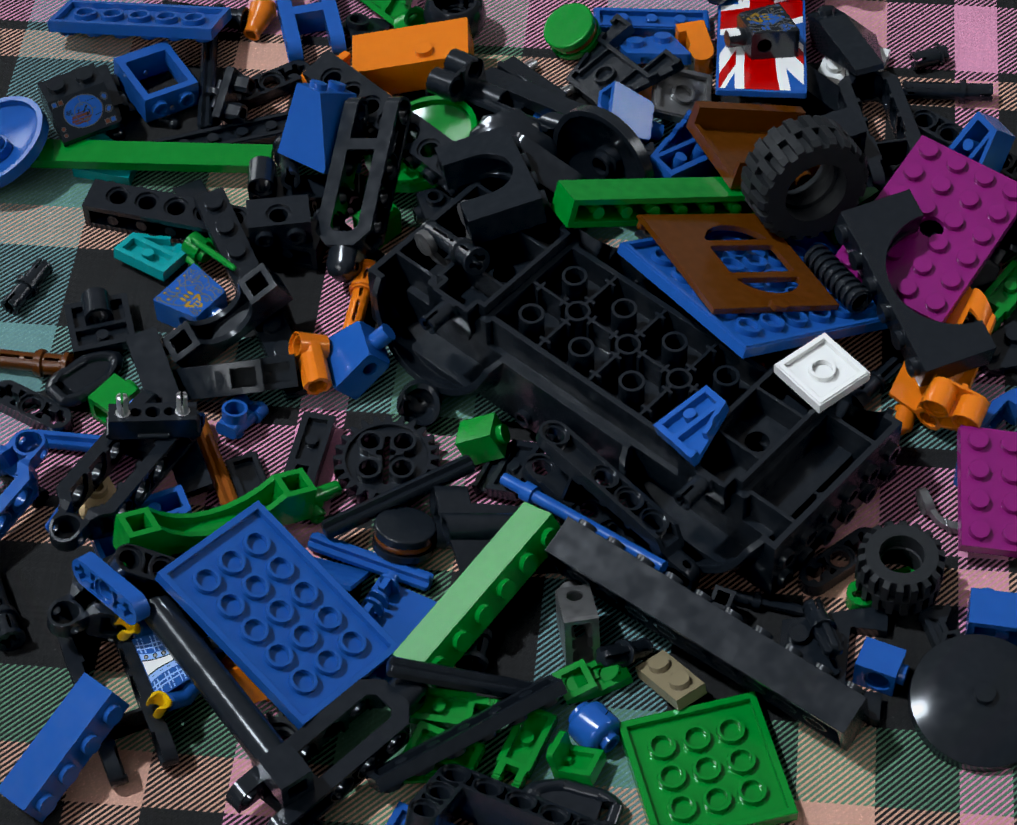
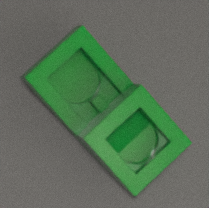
M583 658L552 673V676L562 679L568 693L564 694L563 697L567 704L597 698L633 683L632 676L627 667L619 665L604 667L602 664L598 665L595 660L586 664Z

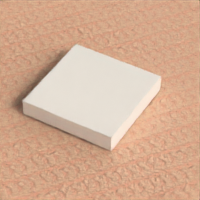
M825 332L774 364L773 371L818 413H821L870 380V372Z

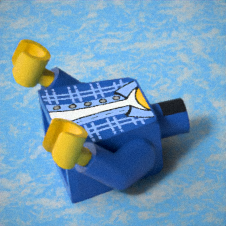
M119 618L114 625H123L127 630L120 631L117 634V638L120 641H125L132 634L137 637L132 639L154 691L147 700L146 706L150 704L159 706L154 711L153 717L160 719L166 710L172 711L191 705L200 692L145 621L142 620L135 625H129ZM209 636L204 637V640L216 655L222 653L221 648Z

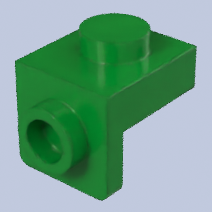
M562 730L558 732L554 741L549 744L546 752V760L550 765L554 779H569L590 786L594 785L607 761L604 750L572 745L568 732Z

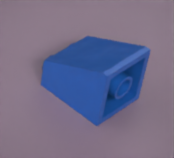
M311 79L310 83H297L277 153L323 174H328L344 103L347 98L357 97V94L347 90L346 84L336 80H329L328 84L316 79ZM358 163L356 173L361 172V163Z

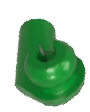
M334 480L316 487L317 494L312 519H308L311 523H321L325 519L324 515H326V511L322 508L324 503L342 494V488L337 481Z

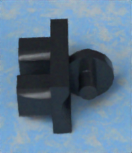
M227 66L223 80L218 79L216 88L207 87L205 92L206 96L212 98L210 108L213 109L212 117L220 120L223 125L234 122H246L248 107L240 103L242 95L252 96L255 93L257 82L251 77L242 74L235 67Z

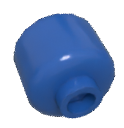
M598 701L582 702L571 712L568 718V732L570 737L579 746L602 749L605 753L610 752L617 746L620 740L618 736L620 720L604 704Z

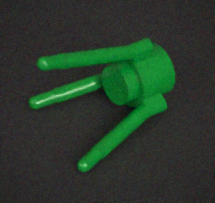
M198 231L192 232L182 243L181 250L188 255L185 262L190 266L194 263L200 267L198 262L206 263L212 257L232 271L237 269L233 263L216 252L213 242L209 237L205 238Z

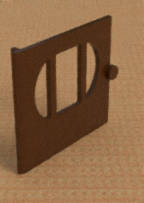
M755 213L638 214L636 216L638 218L637 229L648 231L712 314L838 310V302L786 240L766 229ZM728 230L744 233L756 239L706 240L705 236L714 231ZM771 250L788 271L730 272L714 251ZM796 282L798 287L789 292L773 293L750 287L744 283Z

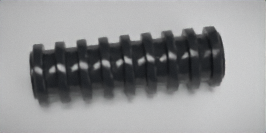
M817 244L806 252L804 263L850 313L858 314L869 307L873 299L871 291L845 267L827 246Z

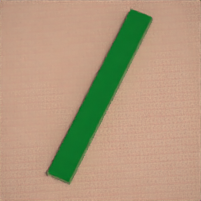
M47 139L41 153L32 163L31 168L248 173L249 161L252 158L267 156L273 159L274 148L270 144L82 140L64 147L61 139Z

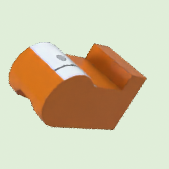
M698 20L676 24L675 38L691 53V65H688V70L706 74L712 73L714 47L705 21Z

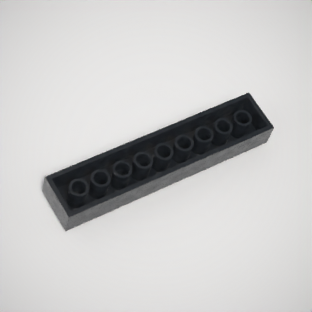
M569 516L545 549L557 573L570 581L577 582L579 585H589L592 594L750 692L755 691L758 697L846 751L849 749L870 716L867 697L863 696L865 691L851 681H846L845 684L833 677L834 672L827 666L819 662L812 665L803 659L804 654L794 646L787 643L784 647L772 640L773 635L766 629L758 625L752 628L743 623V617L733 609L725 607L722 610L712 604L714 600L705 592L699 589L692 592L683 586L684 581L675 574L667 571L664 575L654 569L655 564L644 555L638 553L635 557L626 552V546L616 538L609 536L605 539L598 535L596 527L588 521L580 519L577 522Z

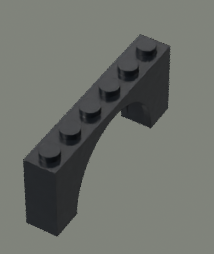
M910 189L841 211L834 228V233L838 243L843 244L847 250L852 269L858 271L862 283L871 291L878 318L883 324L887 325L894 348L900 350L905 359V367L909 376L915 378L919 387L929 385L934 375L936 377L949 378L989 364L997 347L982 320L967 324H948L931 320L909 308L893 290L886 272V256L899 241L918 232L924 215Z

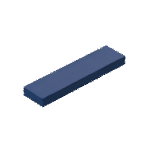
M593 8V15L600 24L601 32H607L612 26L611 19L616 14H619L632 24L635 30L633 35L654 36L657 32H668L675 37L676 24L698 20L705 21L708 33H710L708 10Z

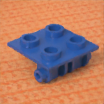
M388 571L387 574L384 573L378 578L361 603V606L401 645L437 602L400 586L398 582L399 576L393 571Z

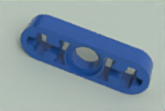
M87 552L72 561V570L77 581L127 624L135 625L150 616V606L144 594L95 553Z

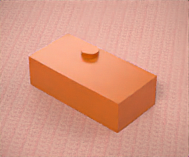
M464 17L352 35V67L391 95L426 90V81L429 73L435 67L444 69L445 59L452 49L457 48L474 55V43L468 18Z

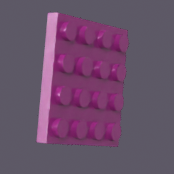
M960 425L957 430L958 551L1017 558V432L981 427L978 429L973 426Z

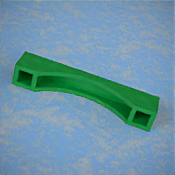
M301 467L271 475L262 484L242 497L209 510L194 513H168L144 507L116 514L112 544L116 550L121 545L129 543L168 556L183 553L258 500L283 526L312 519L317 488Z

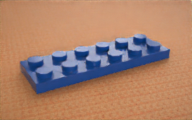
M69 0L47 22L49 32H60L63 36L81 33L87 34L89 37L114 35L115 38L122 39L129 36H141V39L144 40L160 37L168 38L170 41L195 39L196 42L205 43L215 38L232 19L231 7Z

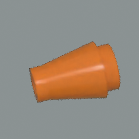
M255 0L250 3L246 27L243 31L246 38L253 41L259 40L261 34L276 18L277 6L272 0Z

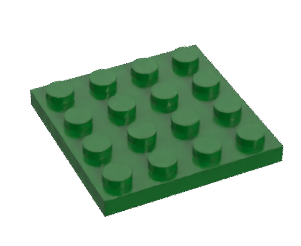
M755 691L688 706L680 711L674 709L620 722L619 736L648 825H777L798 819V810Z

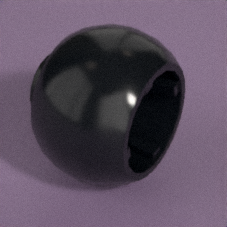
M426 0L424 4L423 18L425 24L467 17L473 39L480 34L486 21V7L483 0Z

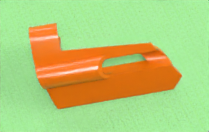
M969 287L945 323L963 324L968 312H970L977 321H983L991 336L996 323V316L992 313L990 303L984 293L978 288L972 289ZM904 360L888 394L898 403L914 412L924 426L934 431H938L940 428L957 431L960 425L973 426L979 429L991 405V402L989 403L988 399L983 395L971 390L979 367L949 378L936 377L934 375L929 385L919 387L915 378L909 376Z

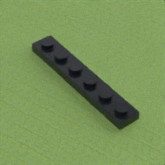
M551 675L540 679L365 773L364 775L369 786L380 793H391L400 789L404 785L403 781L414 775L422 776L428 774L435 769V764L443 759L457 758L467 751L466 747L477 741L479 743L486 742L494 738L498 734L497 730L506 725L514 726L524 722L528 718L527 714L538 708L546 709L555 705L559 701L558 697L568 693L562 679Z

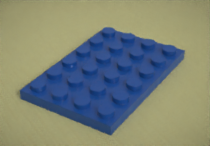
M259 500L158 571L155 580L298 730L359 679H366L386 663L400 646Z

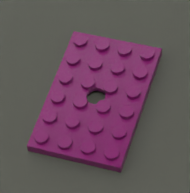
M922 135L875 200L910 189L924 214L921 223L932 220L938 222L943 227L942 234H934L931 237H927L920 232L919 226L918 232L899 241L886 256V272L893 290L902 302L926 318L945 323L1017 219V181ZM842 245L835 256L862 283L858 271L852 269L848 259V252L844 245Z

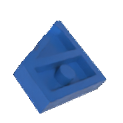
M657 32L654 36L644 38L632 36L616 48L636 64L649 63L667 49L681 59L683 65H691V53L668 32Z
M705 385L653 426L656 433L695 467L700 462L730 410L726 401Z

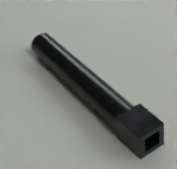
M168 595L151 598L148 601L150 616L144 619L145 623L257 766L260 778L283 808L315 789L311 768L289 740L284 741L174 600Z

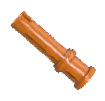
M364 259L362 271L350 282L348 290L351 299L342 330L356 321L364 322L368 304L371 301L368 272L366 274L365 269L373 266L376 263L374 260Z

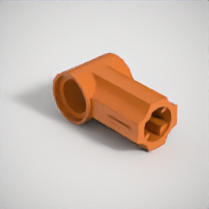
M295 331L290 337L288 352L289 354L296 353L303 389L310 395H318L328 391L332 386L327 362L330 352L328 336Z

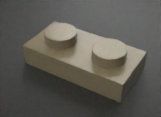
M665 650L660 651L636 666L638 678L678 711L707 694L705 683Z

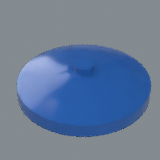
M8 96L0 98V188L14 181L32 165L41 153L48 137L49 123L47 116L35 101L27 97Z

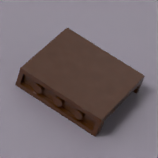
M695 101L686 128L730 189H741L742 168L747 166L745 159L749 151L753 152L755 149V142L759 138L763 139L768 134L767 131L773 126L777 128L783 125L782 121L789 118L797 120L798 116L805 115L806 112L801 106ZM820 165L814 166L800 174L793 181L789 190L796 189L807 183L816 174Z

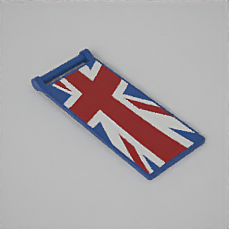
M727 0L718 5L716 95L807 98L805 0ZM780 3L800 30L797 57L753 60L747 56L741 46L727 48L724 41L725 30L737 29V16L739 13Z

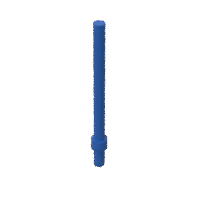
M504 473L501 476L499 483L517 493L518 498L531 505L536 504L563 520H566L568 516L577 522L580 519H584L596 527L598 535L605 539L612 536L626 546V552L635 557L639 553L650 559L655 564L654 569L661 573H664L667 569L668 562L544 494L541 492V488L532 482H523L508 473Z

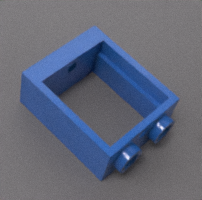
M167 41L113 58L114 74L118 77L122 91L146 123L198 105V81ZM169 71L178 82L176 85L148 94L139 81Z

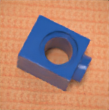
M866 636L855 662L852 682L893 696L897 684L903 686L910 666L904 664L907 650Z

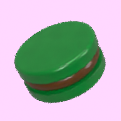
M570 3L559 7L548 17L544 25L543 34L545 41L556 56L563 60H577L582 58L586 52L590 53L598 44L596 39L601 34V27L588 7L580 3Z

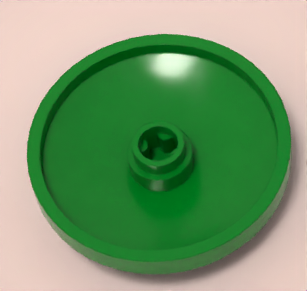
M434 95L410 102L414 113L453 141L469 137L473 128L479 124L474 111L464 101L454 103ZM364 155L368 171H370L373 155ZM402 161L395 192L414 193L438 186L437 184L434 186L430 185L423 178L420 171L417 169L414 171L410 170Z

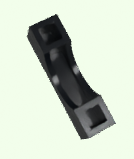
M262 262L237 281V294L226 308L216 315L203 320H186L161 340L174 362L181 368L207 365L292 301L293 297L279 275Z

